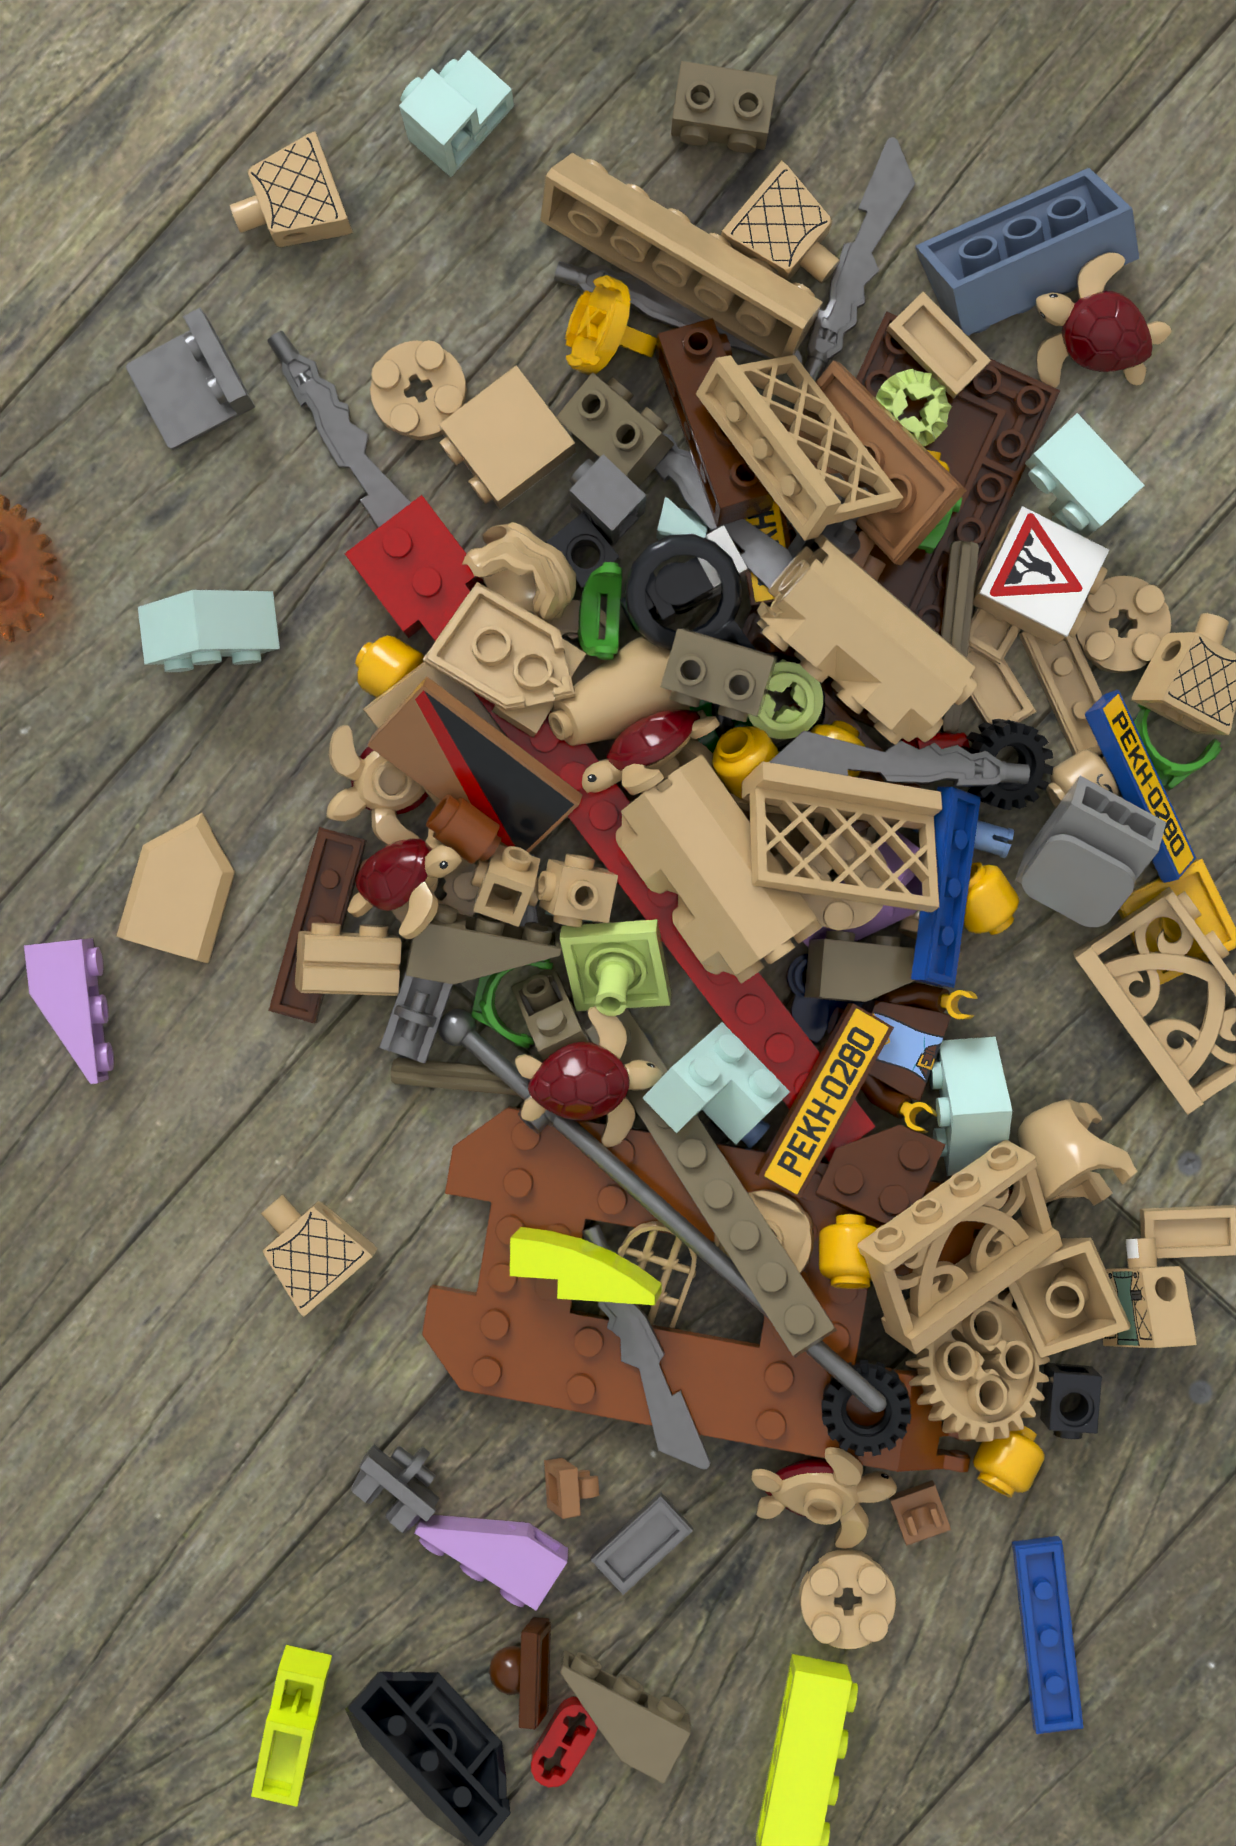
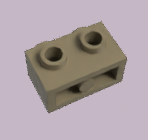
M681 61L671 135L679 136L682 142L696 146L706 145L710 141L727 144L730 150L740 153H752L756 149L765 150L777 76Z
M592 373L556 418L599 457L604 454L639 487L674 446V443L663 434L668 424L647 406L641 413L635 410L628 403L634 395L614 377H611L607 383H604L598 376Z
M678 628L660 687L672 690L670 699L693 707H699L700 700L720 705L717 714L746 722L748 714L758 716L761 713L777 656L684 628Z

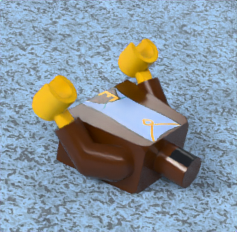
M914 982L878 996L877 999L874 998L864 1002L862 1005V1009L893 1026L894 1029L864 1081L861 1090L872 1104L898 1119L905 1117L908 1127L916 1132L925 1134L928 1131L917 1126L915 1118L922 1110H927V1112L937 1117L936 1110L926 1103L920 1102L950 1018L951 1016L956 1019L973 1018L974 1015L963 1014L959 1011L958 1001L963 996L973 999L978 998L971 991L957 990L950 994L945 988ZM837 1007L833 1011L827 1028L829 1035L833 1032L845 1009ZM912 1099L917 1100L919 1102H915L912 1104Z

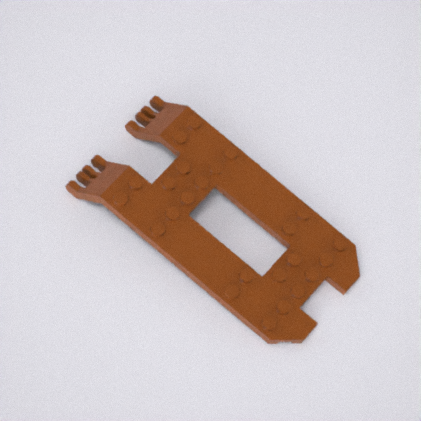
M509 1106L452 1148L445 1194L491 1202L477 1292L432 1285L429 1288L422 1335L460 1390L652 1426L640 1370L621 1361V1339L607 1328L609 1317L572 1310L573 1300L557 1299L558 1279L510 1276V1238L520 1227L554 1231L584 1240L582 1231L585 1230L587 1219L634 1228L642 1223L659 1220L554 1126L546 1125L538 1134L530 1129L519 1117L518 1113L522 1108ZM576 1120L602 1144L601 1137L606 1123ZM631 1128L620 1144L606 1147L705 1237L715 1242V1233L648 1130ZM715 1142L747 1192L764 1189L782 1192L795 1199L811 1217L814 1248L809 1263L800 1274L837 1329L822 1341L847 1363L851 1362L852 1365L860 1364L856 1362L868 1288L842 1289L832 1287L831 1280L822 1276L819 1270L820 1231L829 1225L836 1224V1216L857 1215L816 1196L817 1189L829 1162H820L803 1195L798 1199L754 1174L766 1151ZM930 1180L924 1196L945 1181ZM1009 1188L1007 1201L1010 1199L1013 1189ZM866 1219V1224H867V1225H871V1226H874V1227H876V1228H879V1227L882 1226V1225H879V1224H877V1223H875V1222H873V1221H870V1220ZM961 1221L955 1225L944 1244L938 1262L948 1261L956 1264L969 1255L977 1235H973L974 1229H982L987 1223ZM658 1230V1232L672 1234V1233L667 1232V1231H660V1230ZM904 1264L894 1269L897 1275L903 1276L913 1272V1269L908 1268ZM764 1316L760 1344L651 1324L665 1353L660 1361V1366L673 1395L681 1390L699 1435L825 1458L826 1448H840L839 1442L836 1439L832 1441L828 1435V1429L826 1425L824 1426L822 1420L823 1390L825 1385L829 1384L831 1374L806 1352L795 1358L766 1316ZM893 1369L899 1375L900 1381L905 1383L910 1398L911 1421L910 1424H907L906 1435L903 1439L899 1438L896 1441V1447L890 1451L887 1447L882 1449L881 1455L872 1456V1452H864V1457L855 1455V1450L848 1448L847 1452L864 1466L896 1472L936 1469L968 1472L971 1459L968 1453L960 1450L938 1449L939 1437L950 1436L958 1440L960 1439L958 1432L944 1433L942 1431L944 1421H930L928 1419L933 1407L932 1404H917L916 1401L924 1390L922 1386H910L909 1381L918 1375V1370ZM854 1395L849 1398L846 1406L849 1417L855 1423L863 1426L877 1423L885 1413V1409L881 1412L871 1411Z

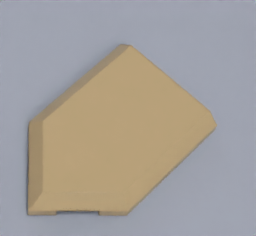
M476 582L423 658V662L505 711L575 697L560 630L479 582Z
M203 813L142 846L117 937L196 961L209 963L235 870L227 855L221 849Z

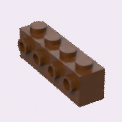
M713 318L658 333L655 356L716 527L770 511L772 510L774 499L696 395L714 360L718 357L732 356L727 335L725 333L719 334Z

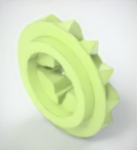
M909 369L894 374L880 387L876 399L897 420V417L903 414V410L908 406L905 399L907 396L912 401L927 398L928 402L924 404L925 407L919 411L922 417L920 422L915 416L905 417L899 421L923 446L934 442L948 427V414L952 406L948 403L945 394L946 387L939 384L933 378L932 373Z
M783 659L775 664L768 690L772 692L776 690L782 693L791 685L790 695L800 708L783 705L779 711L775 712L776 703L767 692L760 715L748 714V718L753 726L764 730L769 737L775 739L795 738L801 732L808 731L818 720L823 707V691L820 682L812 677L800 664Z

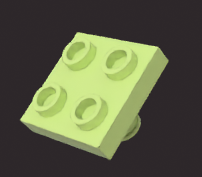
M657 919L582 924V927L561 926L559 939L576 1011H587L590 1007L596 1006L597 1010L602 1014L616 1016L623 1013L626 1008L670 1006L672 993Z

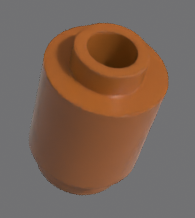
M450 794L446 795L432 811L426 822V826L434 831L433 837L436 840L454 849L461 858L470 864L475 863L479 858L484 862L487 861L501 842V837L497 835L500 825L462 797L456 800Z

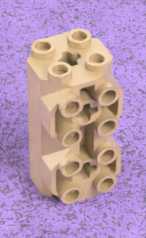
M821 534L815 539L820 548L813 552L806 546L773 582L768 592L775 599L770 607L763 601L757 609L761 619L757 624L763 629L762 633L782 651L785 652L789 646L793 647L796 650L794 655L801 661L799 664L816 680L823 683L828 676L833 678L834 681L830 685L838 692L837 696L857 714H860L864 708L869 711L867 716L875 723L874 727L891 743L896 745L902 738L910 742L916 737L923 742H927L940 730L944 722L942 716L954 703L957 705L962 704L975 690L977 682L971 677L975 666L841 549Z
M700 755L668 775V779L658 786L645 791L621 811L622 826L616 831V842L651 891L662 894L668 890L678 894V907L672 913L673 924L703 967L708 972L716 975L723 971L733 974L742 984L764 968L760 959L764 957L768 964L774 963L795 948L790 938L794 937L799 944L821 929L822 926L799 892L752 886L750 822L704 756ZM770 850L767 851V872L786 875Z

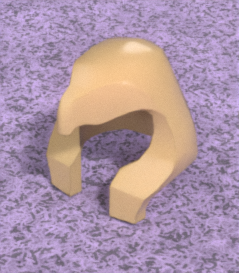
M1071 1099L1052 1103L1025 1117L1018 1128L1020 1147L1036 1156L1038 1166L1035 1169L1045 1203L1059 1198L1085 1197L1095 1206L1109 1197L1112 1191L1101 1175L1092 1172V1170L1112 1169L1122 1185L1138 1172L1128 1152L1099 1139L1087 1130L1091 1122L1097 1124L1102 1120L1097 1110L1088 1103H1078Z

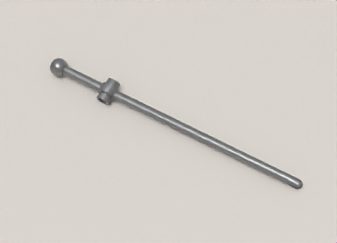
M452 1009L448 1012L438 1027L441 1038L452 1046L463 1045L523 1100L531 1096L528 1091L530 1079L522 1077L518 1069L475 1031L476 1024L471 1014L462 1009ZM546 1110L540 1118L534 1121H526L522 1119L521 1111L518 1113L521 1120L538 1134L546 1125L554 1126L768 1318L732 1260L576 1120L567 1119ZM822 1340L805 1351L871 1411L881 1412L885 1409L887 1403L884 1395Z

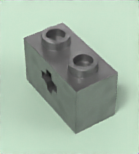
M604 454L595 463L590 459L586 460L569 480L573 484L569 490L571 508L578 515L583 512L611 546L645 513L646 494Z

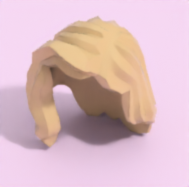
M511 522L490 527L483 534V540L487 545L482 548L471 549L466 554L462 565H468L474 576L484 577V583L487 588L545 622L549 623L553 619L561 618L566 606L570 605L576 591V573L563 553L539 539L527 527Z

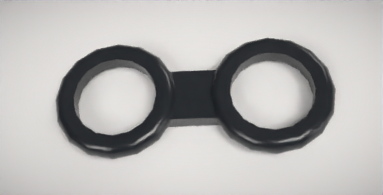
M695 534L669 535L648 545L633 562L625 583L626 610L635 629L653 645L671 650L677 631L661 626L651 616L646 606L645 594L649 577L661 562L674 556L693 555L706 560L715 568L721 581V599L712 617L705 624L691 631L756 650L735 622L742 602L741 577L732 557L715 541ZM780 652L767 653L777 656L776 663L782 659L798 664L801 662L798 658ZM823 691V707H822L821 714H820L818 720L816 721V723L808 730V732H809L813 727H815L816 725L823 724V722H824V719H825V693H824V691ZM711 703L712 716H716L720 723L715 729L720 739L724 733L735 728L731 718L717 714L720 705ZM795 738L786 739L774 745L780 752Z

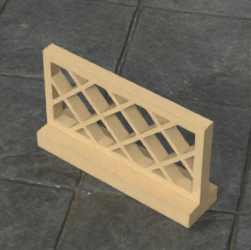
M731 355L718 357L714 360L696 395L804 541L819 537L827 525L897 508L904 497L795 355L738 365ZM787 373L797 388L776 379V375ZM754 386L764 390L763 396L759 394ZM772 394L795 404L794 410L771 400ZM803 408L818 414L825 424L804 415ZM780 421L790 425V431H787ZM799 430L821 439V446L798 436ZM831 444L845 450L852 460L830 451ZM808 458L818 462L817 468L814 467ZM827 466L848 475V482L826 473ZM858 481L872 486L879 495H874L859 488ZM835 494L845 498V503L841 504V501Z
M764 761L742 781V800L750 801L752 886L925 912H934L939 908L934 816L942 810L941 792ZM765 804L778 806L792 822L781 833L766 818ZM810 813L824 814L837 830L825 840L806 819ZM856 820L868 821L881 836L871 847L851 826ZM795 827L815 848L804 860L784 838ZM900 827L919 830L920 849L915 854L895 833ZM840 834L860 855L850 866L829 845ZM884 842L904 862L894 873L874 852ZM773 846L794 868L787 875L767 872V851ZM819 853L839 875L833 882L821 880L808 865ZM863 861L883 881L877 889L866 887L853 872ZM909 868L922 882V895L911 894L898 879L906 869Z

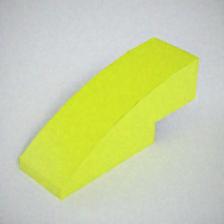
M520 1227L510 1238V1276L558 1279L557 1299L655 1305L662 1293V1283L642 1268L611 1250L581 1238L554 1231Z
M289 1645L285 1646L277 1671L270 1710L265 1723L251 1797L295 1807L298 1806L332 1655Z

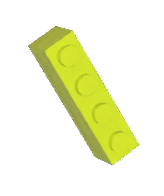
M795 1654L791 1655L756 1833L757 1846H828L830 1823L825 1822L828 1805L835 1806L837 1801L839 1776L834 1775L837 1758L844 1759L847 1752L848 1730L843 1729L846 1712H854L858 1693V1685L852 1682L847 1664Z

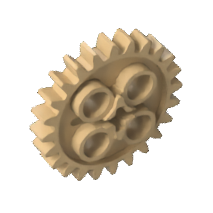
M1010 1291L997 1294L917 1353V1358L905 1361L906 1366L918 1370V1375L909 1381V1385L915 1387L922 1386L924 1390L916 1401L917 1404H932L933 1407L928 1419L930 1421L944 1420L942 1431L944 1433L958 1432L960 1440L984 1442L993 1441V1439L1009 1438V1431L1024 1429L1022 1418H1034L1036 1416L1030 1402L1044 1401L1045 1399L1036 1387L1037 1383L1049 1382V1377L1039 1372V1365L1050 1362V1358L1047 1356L1040 1358L1017 1305H1012L1013 1296ZM974 1320L977 1325V1333L974 1328ZM948 1355L951 1359V1369L948 1365ZM1006 1356H1007V1359H1008V1367H1007L1006 1360H1005V1359H1006ZM980 1390L982 1393V1403L979 1397Z

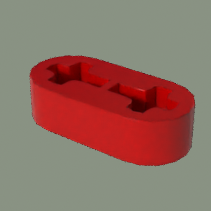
M576 1696L565 1699L558 1706L532 1752L531 1772L534 1779L541 1785L549 1788L559 1787L569 1780L593 1741L598 1729ZM579 1712L584 1713L585 1725L587 1727L578 1725L571 1737H568L566 1735L569 1725L567 1715L575 1718ZM559 1746L562 1747L560 1760L562 1768L554 1765L550 1771L544 1768L545 1759L542 1756L551 1758Z

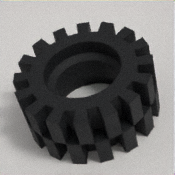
M992 719L993 724L984 722L978 725L981 734L971 731L966 738L973 743L970 748L961 746V748L971 754L987 751L996 757L1002 748L1012 746L1017 751L1018 764L1029 765L1030 777L1027 784L999 782L994 786H968L970 788L968 793L979 796L981 802L1005 810H1011L1012 807L1017 809L1027 807L1025 800L1035 802L1039 795L1034 790L1036 788L1046 790L1049 783L1042 780L1043 774L1052 775L1054 767L1045 764V760L1053 758L1052 750L1043 748V746L1049 743L1045 736L1037 734L1038 730L1034 727L1008 719Z
M860 1360V1364L852 1365L850 1362L848 1364L884 1395L887 1403L885 1413L881 1420L873 1425L863 1426L855 1423L849 1417L846 1409L847 1402L853 1394L831 1375L829 1384H826L823 1390L824 1426L826 1425L828 1435L832 1441L836 1439L839 1442V1447L846 1452L850 1448L855 1450V1455L864 1457V1452H872V1456L881 1455L882 1449L887 1447L890 1451L896 1447V1441L899 1438L903 1439L907 1433L906 1427L911 1421V1404L905 1383L900 1381L899 1375L893 1369L891 1371L886 1369L883 1363L877 1361L876 1365L869 1364L868 1360Z

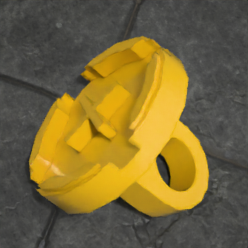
M608 275L596 278L593 283L597 287H595L593 292L585 290L583 295L581 294L570 316L565 339L566 346L571 347L572 351L571 354L566 355L567 363L572 369L586 375L597 374L606 367L616 353L618 346L652 358L656 349L657 338L626 326L631 300L628 287L622 281Z

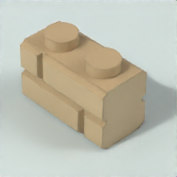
M312 923L311 931L298 932L296 989L301 993L398 996L401 938L394 934H388L389 927L383 925L363 924L359 927V933L341 932V924Z

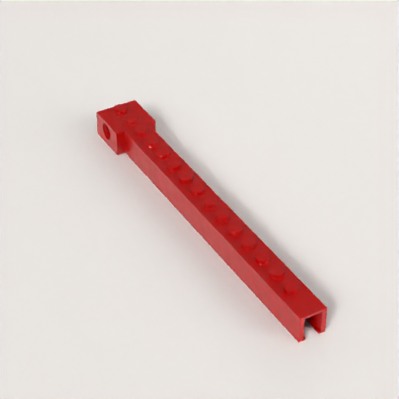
M422 495L344 553L408 638L424 627L433 640L436 641L476 582L481 584L484 581L483 577L474 576L468 565H462L466 552ZM474 693L511 741L582 794L580 805L567 817L608 871L618 875L617 883L645 920H658L661 941L723 1023L790 1091L782 1099L790 1110L816 1063L820 1052L759 972L741 984L733 974L723 971L716 975L708 972L703 967L673 924L672 913L678 907V894L668 890L662 894L651 891L616 842V831L622 826L621 811L630 804V801L617 784L596 793H587L583 789V774L586 768L593 763L599 762L596 756L586 744L571 746L564 740H559L549 725V714L536 735L531 737L493 713L492 710L495 704ZM856 1100L852 1103L824 1154L829 1162L836 1148L859 1140L876 1127Z

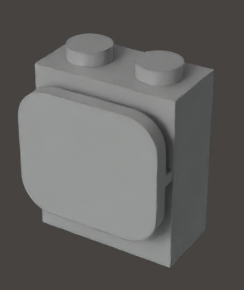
M1079 776L1025 850L1015 881L1022 884L1028 896L1086 927H1101L1112 919L1133 892L1136 879L1159 852L1166 822L1088 779Z

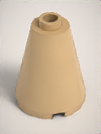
M644 636L632 640L619 650L618 654L614 655L613 660H606L573 686L575 697L553 701L554 706L548 719L554 735L571 746L617 738L622 731L636 721L654 713L666 710H690L689 705L670 699L672 690L660 687L670 656V650L653 645Z

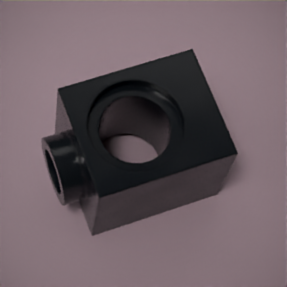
M583 512L545 542L563 553L576 573V586L581 593H583L590 574L600 566H603L604 562L620 564L619 555ZM582 546L593 547L600 555L598 563L588 569L578 567L572 560L575 550Z
M1058 1363L1044 1364V1374L1049 1377V1382L1043 1383L1042 1394L1045 1399L1041 1401V1421L1049 1430H1053V1435L1060 1438L1081 1439L1083 1433L1097 1434L1102 1376L1092 1366ZM1069 1393H1079L1081 1399L1075 1410L1071 1412L1060 1411V1403L1064 1396Z

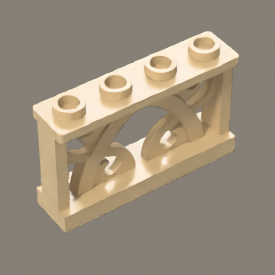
M1168 887L1161 894L1092 941H1088L1074 950L1073 954L1188 1115L1202 1106L1205 1100L1236 1081V1053L1225 1051L1215 1044L1218 1034L1226 1040L1236 1041V1036L1231 1031L1232 1025L1236 1022V1007L1225 1009V982L1236 996V973L1232 974L1222 959L1230 953L1215 932L1211 931L1204 935L1194 920L1202 914L1187 893L1184 891L1176 896L1171 888ZM1160 917H1168L1175 920L1181 929L1179 940L1176 942L1166 941L1163 929L1157 938V946L1160 952H1149L1145 940L1149 924L1154 919ZM1134 932L1139 953L1117 957L1106 962L1099 956L1101 953ZM1194 939L1211 963L1185 955L1190 950ZM1146 970L1150 982L1149 992L1141 997L1134 996L1130 993L1129 986L1133 981L1137 980L1143 983V979L1138 971ZM1157 970L1182 972L1207 981V1004L1200 1030L1191 1023L1180 1019H1163L1150 1025L1144 1019V1016L1153 1009L1159 997L1160 980ZM1174 1030H1180L1196 1040L1191 1046L1183 1038L1182 1046L1174 1049L1167 1044V1036ZM1210 1052L1221 1061L1228 1063L1195 1086H1192L1189 1081L1205 1062Z
M1004 1140L858 1243L859 1252L865 1258L884 1313L881 1321L885 1332L914 1354L919 1353L1063 1246L1059 1231L1052 1228L1035 1169L1038 1166L1035 1155L1008 1140ZM1013 1184L1014 1189L1010 1199L1007 1201L1009 1195L1008 1187H1010ZM1020 1208L1022 1216L1015 1221L1012 1216ZM961 1221L987 1223L977 1235L969 1255L956 1264L948 1261L938 1262L944 1244L955 1225ZM904 1264L908 1268L913 1269V1272L905 1276H896L894 1269ZM910 1288V1298L904 1300L901 1290Z

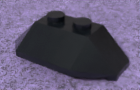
M377 1672L345 1708L364 1750L428 1819L465 1845L485 1846L511 1814L509 1799H507L502 1741L439 1672Z

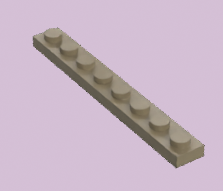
M626 1008L623 1013L616 1015L622 1022L627 1035L626 1046L620 1060L624 1064L634 1060L649 1061L662 1070L663 1076L668 1069L629 1009ZM593 1025L585 1032L592 1043L598 1045V1033ZM651 1088L638 1091L628 1090L626 1096L791 1354L796 1358L835 1332L837 1329L698 1115L693 1117L676 1133L643 1099V1096Z

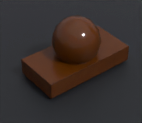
M533 1617L521 1632V1648L518 1646L505 1647L497 1651L491 1659L489 1667L491 1683L499 1692L504 1694H520L519 1728L535 1730L549 1712L551 1622H549V1618Z

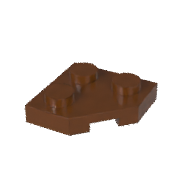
M900 1124L838 1147L833 1153L817 1189L816 1196L857 1215L865 1216L866 1219L883 1226L913 1205L917 1200L923 1198L946 1144Z

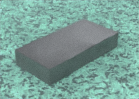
M660 1492L591 1555V1561L624 1595L693 1531V1527Z

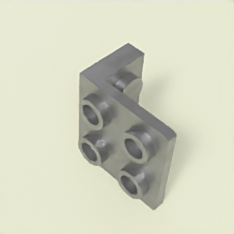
M201 308L183 316L190 329L189 331L126 365L132 381L165 443L171 450H176L255 408L211 322Z

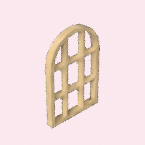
M660 1221L642 1223L629 1232L622 1246L618 1249V1255L624 1257L626 1254L636 1257V1261L639 1262L638 1266L645 1270L647 1261L662 1266L661 1269L664 1270L660 1280L662 1283V1293L656 1304L651 1306L647 1318L650 1324L654 1325L653 1323L661 1302L676 1306L669 1328L674 1329L692 1278L696 1276L697 1254L689 1248L692 1256L691 1267L678 1263L679 1259L676 1258L682 1241L676 1237L668 1259L653 1255L654 1251L651 1250L658 1230L672 1232ZM650 1231L643 1252L628 1247L632 1239L643 1232ZM673 1269L688 1274L679 1299L666 1296L667 1292L665 1289ZM600 1308L599 1315L607 1316Z

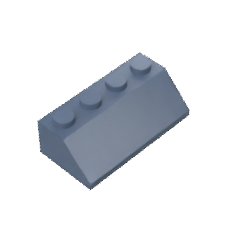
M1090 168L915 246L919 260L942 311L967 336L985 331L990 325L1010 316L1029 311L1036 305V298L1052 292L1066 294L1077 288V275L1081 268L1088 261L1107 252L1118 253L1124 257V265L1139 259L1132 207Z

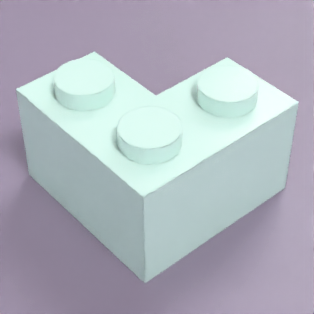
M468 50L459 61L456 59L449 61L440 74L431 69L423 79L417 77L411 81L402 93L400 99L402 103L399 105L408 140L447 175L452 177L514 107L512 89Z
M1078 413L1025 462L1031 470L1028 475L1036 487L1045 494L1052 492L1057 498L1048 507L1055 514L1052 516L1053 522L1085 538L1100 528L1145 486Z
M190 590L138 607L144 665L164 664L165 672H184L193 670L194 665L222 662L221 657H232V663L235 665L258 663L262 661V653L280 649L273 591Z
M721 1022L675 1063L643 1096V1099L676 1133L703 1110L737 1144L790 1091Z
M996 1037L942 1040L937 1058L929 1075L931 1089H939L940 1098H936V1113L938 1126L941 1128H934L933 1139L946 1144L940 1157H944L947 1176H953L988 1152L992 1147L1004 1140L1009 1141L1012 1106Z

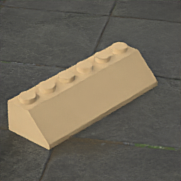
M571 153L553 166L546 175L541 222L623 271L647 283L705 320L713 318L717 327L769 358L784 357L796 353L813 325L823 303L815 298L814 293L808 287L796 282L790 283L775 274L773 269L761 259L748 258L733 249L730 242L721 235L706 233L691 224L689 218L679 210L673 208L666 209L651 200L642 188L634 184H624L609 175L607 170L595 160H584Z

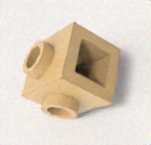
M500 844L487 861L484 862L479 858L470 884L478 887L473 911L519 927L527 906L535 907L538 902L537 873L540 858L531 856L522 848L515 846L505 847Z
M566 854L565 861L548 859L546 871L541 872L537 882V898L540 900L539 907L554 915L553 922L562 925L582 927L583 920L609 923L618 875L604 868L594 867L595 859L581 855Z

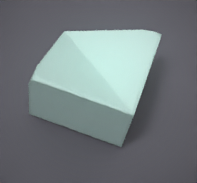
M665 497L656 538L658 541L669 535L695 534L705 538L708 527L695 512L678 508L669 498Z

